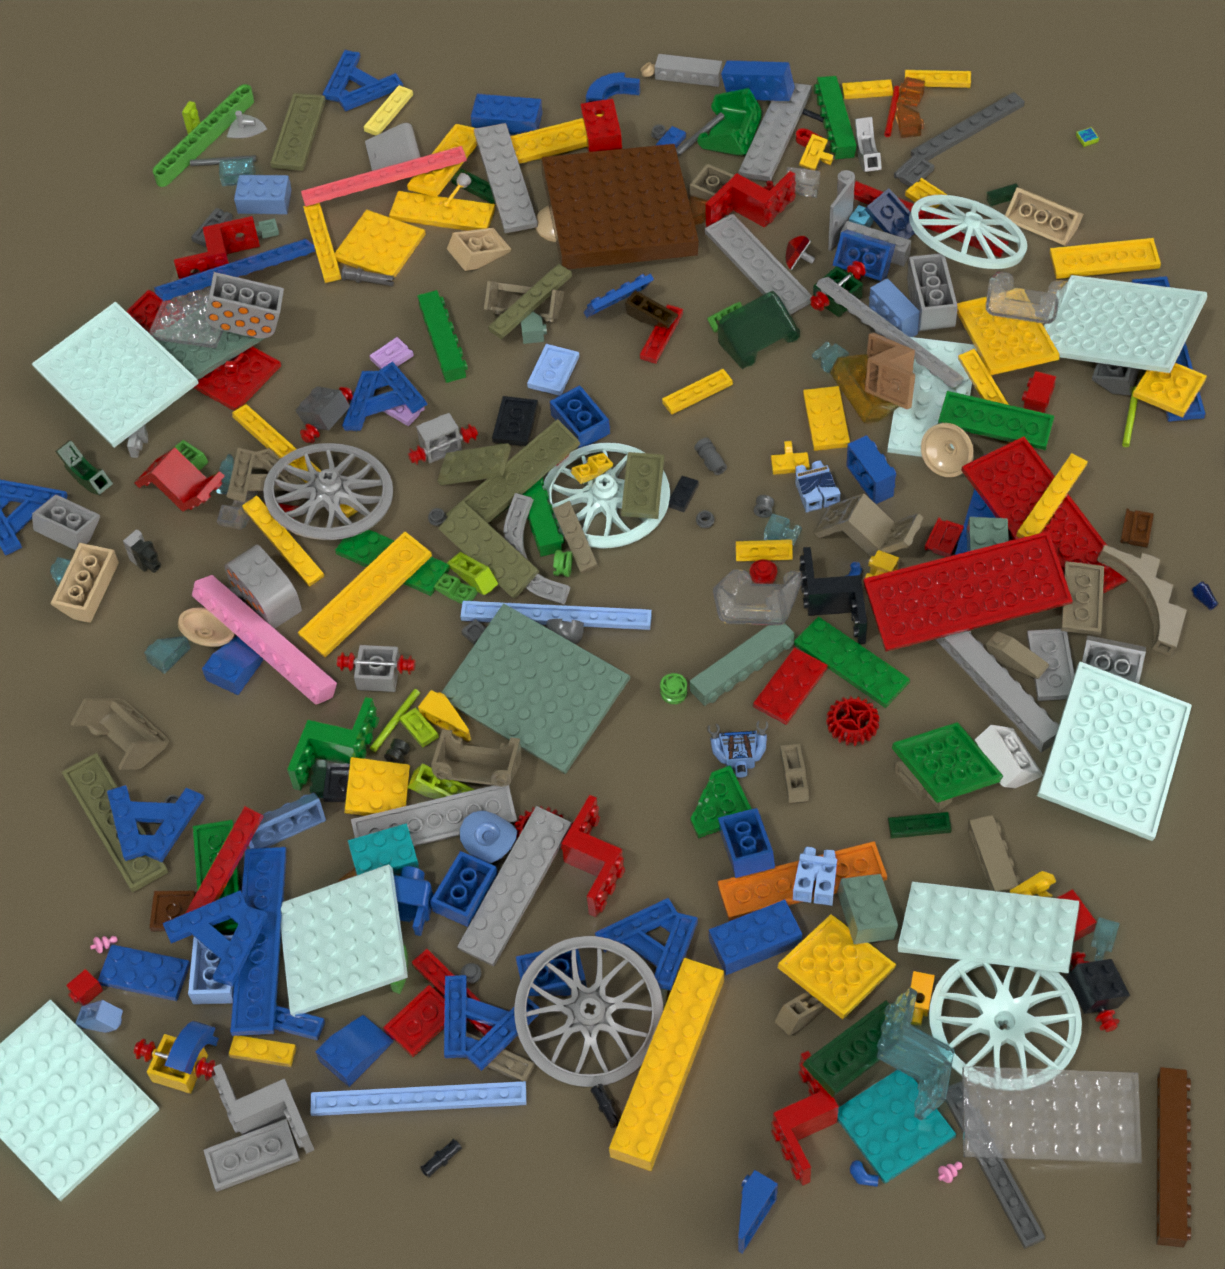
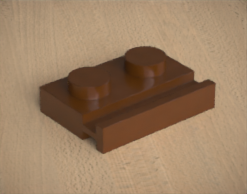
M1127 508L1120 543L1129 542L1130 545L1148 548L1154 513L1138 510L1134 512L1129 511Z

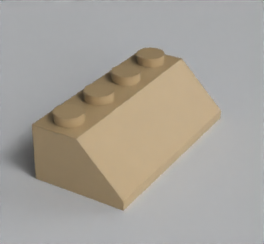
M1016 188L1005 214L1017 226L1065 246L1077 231L1084 215L1081 212L1022 188Z
M79 543L51 601V605L72 619L91 623L119 564L115 551Z

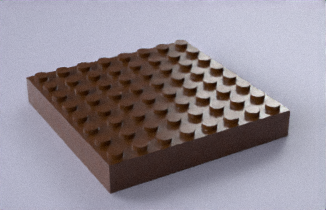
M675 144L542 157V175L560 264L563 267L578 269L698 256L699 240Z

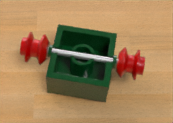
M853 261L852 265L847 267L848 273L836 266L823 277H829L860 300L862 298L863 283L858 280L860 276L866 274L863 263ZM816 284L813 285V296L810 298L811 306L815 310L822 311L826 308L837 317H840L848 310L843 305L837 304L831 296L821 292V289Z

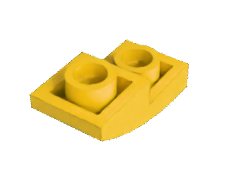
M604 453L588 457L587 463L572 467L571 474L582 484L609 470L613 463Z

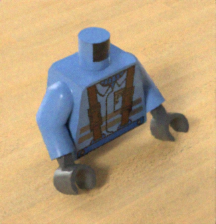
M759 721L757 722L758 734L756 730L719 733V736H717L720 730L719 725L715 723L717 730L714 733L710 731V725H708L707 732L712 736L710 741L714 756L720 763L725 764L726 767L731 766L732 770H735L737 777H746L748 775L747 769L754 768L755 762L761 759L766 750L767 734H765V730L768 729V722L766 721L765 729H760Z

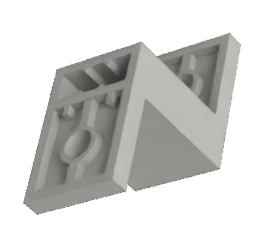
M219 1064L213 1067L216 1075L212 1076L218 1088L220 1098L226 1108L228 1118L235 1133L240 1131L241 1135L287 1119L299 1148L304 1147L306 1153L314 1151L285 1078L237 1100L222 1065Z

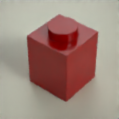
M86 969L66 985L70 992L67 994L75 1004L79 1002L82 1006L87 1005L103 991L99 982Z

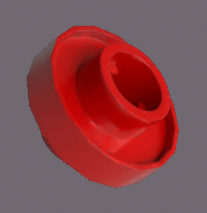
M757 560L750 567V578L757 585H770L777 578V567L770 560Z

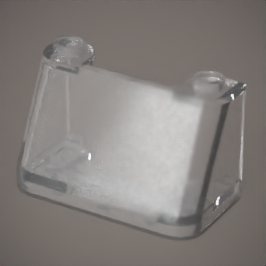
M997 271L989 279L986 310L993 316L1050 324L1057 318L1068 281L1055 280L1049 285L1048 292L1015 288L1013 287L1014 278L1010 273Z
M733 569L712 589L719 619L727 624H784L790 616L802 584L801 572L788 571L783 577L784 584H753L748 572Z

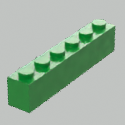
M837 76L817 77V82L814 84V94H817L820 116L824 117L823 126L824 129H827L830 152L834 154L835 159L854 158L857 145Z
M438 290L417 295L419 307L445 382L448 383L466 378L465 370H468L466 360L461 358L463 357L461 347H457V344H459L456 334L452 333L454 327L452 321H448L450 317L448 309H444L445 302L443 296H439Z
M543 478L539 479L522 494L533 499L527 519L540 557L555 554L556 550H562L561 544H564L562 533L557 531L559 529L558 521L556 518L553 519L552 516L554 514L552 504L547 502L549 500L548 492L546 489L543 490L542 487L544 486Z

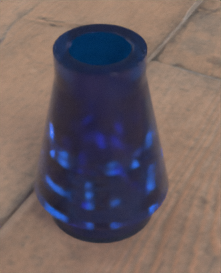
M1204 581L1192 588V596L1209 610L1214 609L1219 604L1209 585L1205 584Z

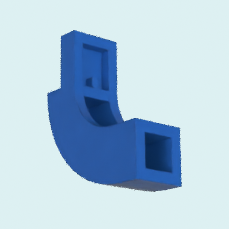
M611 73L602 76L589 87L586 94V103L607 100L616 94L639 95L640 79L626 78L625 73Z
M197 1021L188 1023L176 1038L165 1066L191 1074L196 1059L203 1047L207 1044L217 1045L219 1038L213 1036L215 1027Z

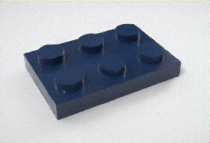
M889 188L864 209L885 233L909 239L915 234L909 221L910 211Z

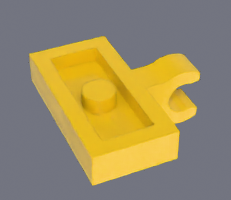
M812 134L799 166L814 172L820 160L831 166L833 155L824 152L828 140Z
M784 441L785 454L771 455L773 475L795 473L796 467L804 465L806 470L810 469L808 453H793L792 441Z
M1041 871L1011 889L1010 893L1032 896L1038 894L1041 897L1051 898L1052 894L1048 893L1047 889L1056 880L1053 874Z

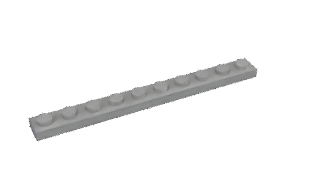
M825 277L818 280L816 286L821 289V292L831 296L837 304L847 308L849 313L858 316L864 324L874 328L876 333L914 349V359L916 362L929 369L931 374L941 378L946 385L955 387L962 383L964 377L832 279Z

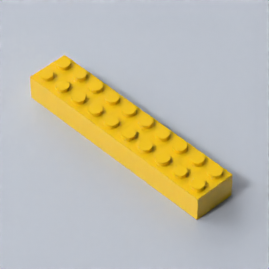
M687 958L683 959L609 1147L611 1158L652 1171L723 986L724 970Z

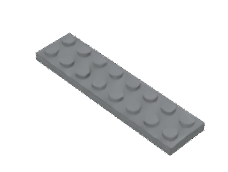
M794 83L795 89L790 101H771L738 174L750 179L772 180L812 92V85Z
M506 123L474 129V136L504 233L538 227Z
M734 214L705 228V234L784 317L811 304L810 298L812 295Z
M493 785L351 819L355 838L407 823L413 846L460 836V827L464 819L473 812L488 811L500 816L510 824L515 823L517 818L509 785L503 787Z
M538 806L535 807L457 946L459 950L493 967L495 966L562 845L561 843L572 826V822Z

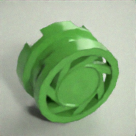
M556 550L553 568L556 570L553 571L554 576L564 575V577H570L572 551L562 552V550Z
M677 673L664 676L660 682L662 699L669 704L683 702L687 697L686 679Z

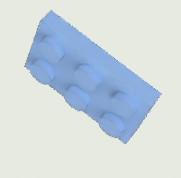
M546 344L527 382L528 388L558 396L562 395L579 359V352Z

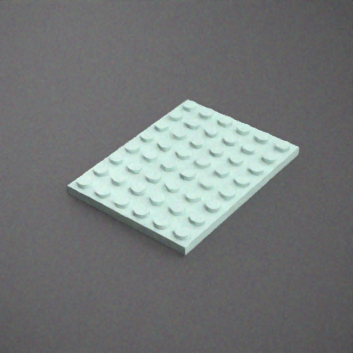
M1071 275L1044 328L1061 358L1170 373L1207 299V292Z
M116 302L32 363L33 367L113 447H116L199 383L179 361Z
M1079 662L1037 796L1153 841L1157 833L1192 705Z
M51 1000L0 1043V1139L59 1201L63 1200L160 1110Z

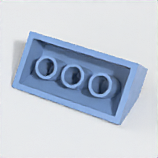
M315 793L304 795L299 800L286 803L279 809L266 812L248 846L250 849L267 848L325 822L326 818L319 798Z

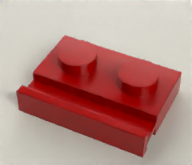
M938 517L925 544V550H932V553L944 557L952 556L964 526L948 520L943 521Z

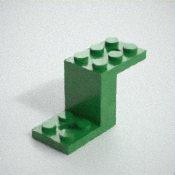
M365 697L352 730L307 720L287 769L293 789L301 791L303 784L307 783L310 767L314 766L315 758L340 764H350L351 757L365 759L367 745H370L372 742V732L379 724V717H377L376 713L377 708L374 706L373 698Z

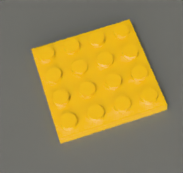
M366 209L336 250L335 257L337 262L357 269L360 267L367 272L396 277L426 233L424 229Z
M830 914L778 963L777 968L841 1019H844L895 969L896 964L869 943L854 944L849 928Z

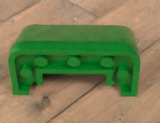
M750 88L716 94L711 103V108L716 116L720 112L723 113L724 118L711 129L709 135L706 132L700 133L697 140L698 145L705 150L736 156L746 155L761 120V108Z

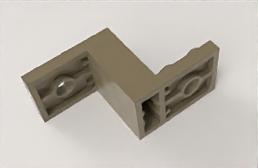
M862 493L829 506L814 534L821 538L835 532L844 531L871 557L875 556L878 550L890 553L909 547L913 543L915 533L921 527L920 524L923 517L917 513L894 522L869 497Z

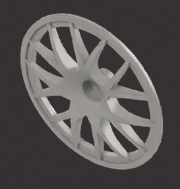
M336 443L309 445L288 453L271 468L266 477L263 490L266 507L271 516L281 526L297 535L319 540L344 539L363 533L376 525L384 517L393 498L391 477L379 460L356 447ZM326 451L329 469L317 472L313 468L308 454ZM330 451L343 452L350 455L337 467H334ZM304 456L308 471L292 467L288 464ZM355 456L368 463L361 471L352 476L346 477L341 475ZM372 467L380 477V480H361ZM284 469L304 479L307 483L295 485L280 481L277 477ZM274 485L290 491V493L275 498ZM381 485L383 487L382 496H364L351 492L354 489ZM302 498L309 499L302 506L286 513L278 505V503ZM379 502L371 513L362 505ZM340 504L349 505L365 517L352 523L342 512ZM325 507L329 512L327 527L310 526L309 524L317 510ZM307 513L304 523L292 518ZM335 516L345 526L332 528Z
M597 936L574 937L546 949L531 963L524 973L515 998L514 1015L516 1030L528 1056L549 1076L575 1086L594 1087L601 1083L604 1086L627 1077L642 1065L663 1013V1000L653 972L645 961L630 948L608 938ZM597 948V974L595 984L590 988L581 984L577 970L575 949ZM601 949L615 953L625 959L603 980ZM571 950L573 980L549 963L557 956ZM629 962L641 975L642 980L615 998L606 996V985ZM544 966H547L571 989V998L559 999L533 983ZM645 982L650 995L651 1007L622 1002ZM532 987L555 1005L526 1012L530 988ZM589 1003L590 1006L594 1005L596 1007L593 1010V1015L584 1012L586 1004ZM617 1009L652 1012L649 1032L644 1033L625 1028L615 1023L611 1014ZM548 1012H562L568 1017L565 1025L532 1038L527 1023L528 1016ZM599 1031L610 1034L626 1057V1063L608 1071L596 1041ZM581 1032L584 1038V1045L575 1073L555 1065V1061L569 1036L573 1033ZM617 1032L646 1037L641 1048L632 1058ZM563 1034L550 1061L539 1050L535 1041ZM590 1046L604 1073L579 1074Z

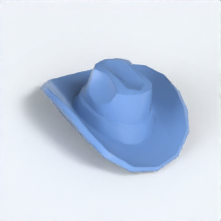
M488 811L471 813L464 819L460 827V841L464 848L473 857L487 863H493L501 859L512 848L517 837V830L512 824Z

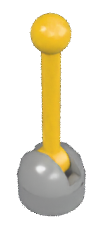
M461 173L457 177L458 186L450 197L443 202L444 207L449 206V202L460 188H466L471 183V178L468 175Z

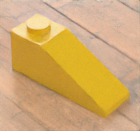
M430 690L418 706L419 712L427 721L444 730H452V734L469 742L471 740L469 729L443 693H436Z

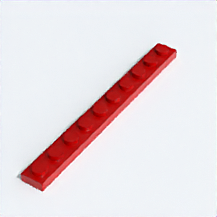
M855 182L854 199L869 205L884 193L863 183ZM898 198L911 212L914 204ZM924 210L918 212L919 219H950ZM958 225L922 226L941 234ZM960 231L950 236V238L963 243L966 234ZM976 235L971 236L969 245L984 251ZM983 235L993 255L1001 258L1005 251ZM998 238L1005 245H1009L1008 241Z

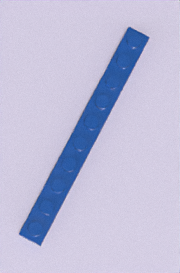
M303 239L154 287L155 294L163 301L171 300L174 297L187 295L190 292L211 286L214 272L233 277L248 275L251 272L263 270L266 267L275 266L284 261H291L294 258L306 256L309 253L315 252V246L307 239Z

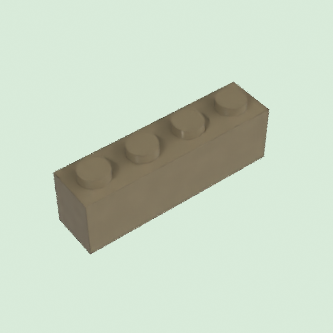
M993 815L969 820L968 833L989 891L1010 893L1011 889L1021 883L1019 876L1014 874L1013 860L1007 855L1006 841L1001 839L999 823L995 822Z

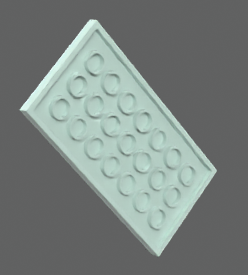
M910 337L964 377L961 384L955 387L948 386L941 378L931 374L929 369L919 365L914 359L913 373L915 374L912 408L904 409L895 405L887 452L922 457V438L928 429L938 424L946 392L951 391L969 396L971 394L972 382L959 362L958 355L974 349L975 346L973 344Z
M912 882L898 943V952L1069 973L1079 901Z

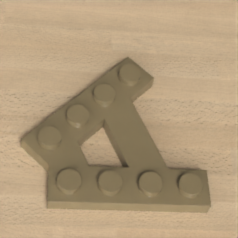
M238 448L227 498L245 502L247 491H263L268 474H251L252 469H266L269 472L281 458L271 448L258 452ZM284 469L277 477L278 480L290 484H306L300 477ZM274 485V491H287ZM308 498L298 499L297 501L300 502Z

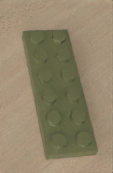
M293 93L270 163L271 168L304 171L326 102L325 96Z
M463 500L438 528L467 556L489 567L498 585L514 599L519 596L540 571Z

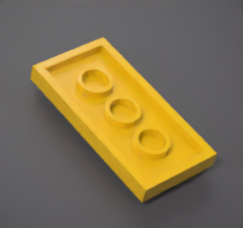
M839 386L803 390L813 450L848 447L850 440Z

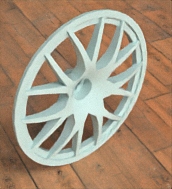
M619 443L591 444L572 451L566 459L558 466L552 468L547 474L543 490H547L549 496L547 502L552 504L553 508L567 501H570L572 505L587 503V506L576 515L579 521L585 519L583 531L591 548L621 547L638 541L653 531L661 522L668 509L670 488L667 476L663 470L658 519L639 518L643 523L632 530L622 522L617 514V508L622 509L625 480L618 479L617 477L627 464V455L613 469L610 468L605 474L583 483L587 485L583 489H569L554 484L556 478L562 472L576 479L571 474V470L565 467L580 457L583 464L587 463L585 455L603 452L608 457L606 451L627 455L628 452H645ZM552 489L569 496V498L553 504L551 497ZM603 512L607 518L604 536L586 534L594 516ZM554 513V514L552 515V516H553V519H555V518L557 519V517H556V515H555V513ZM612 521L625 533L609 536ZM558 522L559 529H557L558 533H562L563 537H565Z
M965 959L958 961L948 969L936 985L929 1011L932 1037L947 1063L966 1079L978 1085L1001 1091H1019L1034 1088L1048 1082L1062 1072L1070 1063L1077 1050L1082 1027L1078 1001L1066 980L1058 972L1027 968L1036 974L1023 996L1013 999L1009 992V984L1014 966L1009 967L1002 985L995 971L989 965L990 963L974 962ZM984 966L993 982L996 992L995 999L985 997L966 973L977 967ZM1040 976L1056 990L1032 995ZM961 977L973 996L947 992ZM1059 996L1067 1014L1040 1017H1034L1027 1013L1028 1009L1035 1004ZM944 999H951L969 1004L978 1009L981 1016L978 1018L941 1016ZM1068 1020L1067 1041L1045 1025ZM942 1022L968 1028L948 1044L943 1032ZM1000 1025H1007V1029H999ZM1032 1031L1045 1035L1062 1045L1064 1049L1058 1058L1052 1062L1025 1038V1034ZM977 1033L988 1035L989 1041L967 1064L952 1050L957 1044L971 1035ZM1005 1043L1014 1046L1016 1049L1022 1078L1000 1079V1047ZM991 1050H993L995 1077L982 1074L971 1068ZM1025 1051L1045 1063L1048 1067L1039 1073L1027 1077Z

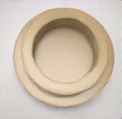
M651 62L646 63L640 70L642 76L651 77L655 73V65L651 64Z

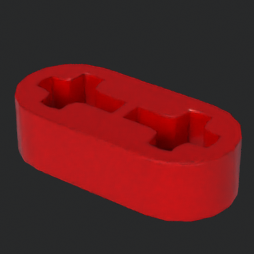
M801 128L796 131V142L806 148L812 134L819 137L822 136L808 129Z

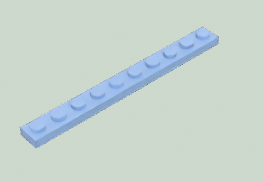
M463 601L461 621H474L476 619L478 622H491L503 603ZM504 603L541 625H546L549 619H562V621L572 622V620L581 621L584 623V627L650 630L652 610Z
M526 1081L311 1092L310 1113L311 1116L527 1105Z

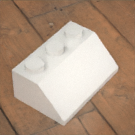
M990 725L975 739L978 747L1003 775L1001 782H999L1002 786L1017 788L1043 776L1013 728Z

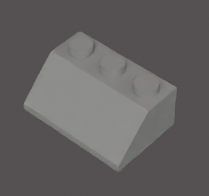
M54 495L32 513L33 530L76 550L79 543L87 544L90 541L100 515L58 495Z
M1087 635L1082 662L1139 684L1146 647Z

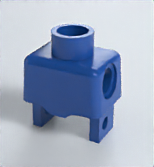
M407 866L402 868L400 876L393 875L400 921L405 922L414 920V933L417 936H421L425 921L430 920L432 910L431 899L434 895L430 882L424 880L425 873L418 868Z

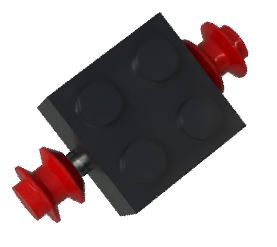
M1072 953L1070 965H1073V968L1066 978L1084 1014L1099 1012L1095 1018L1096 1022L1102 1023L1099 1029L1106 1032L1115 1030L1119 1019L1113 1018L1115 1011L1111 1009L1119 1008L1130 994L1113 960L1106 959L1089 962L1084 961L1086 958L1085 953Z

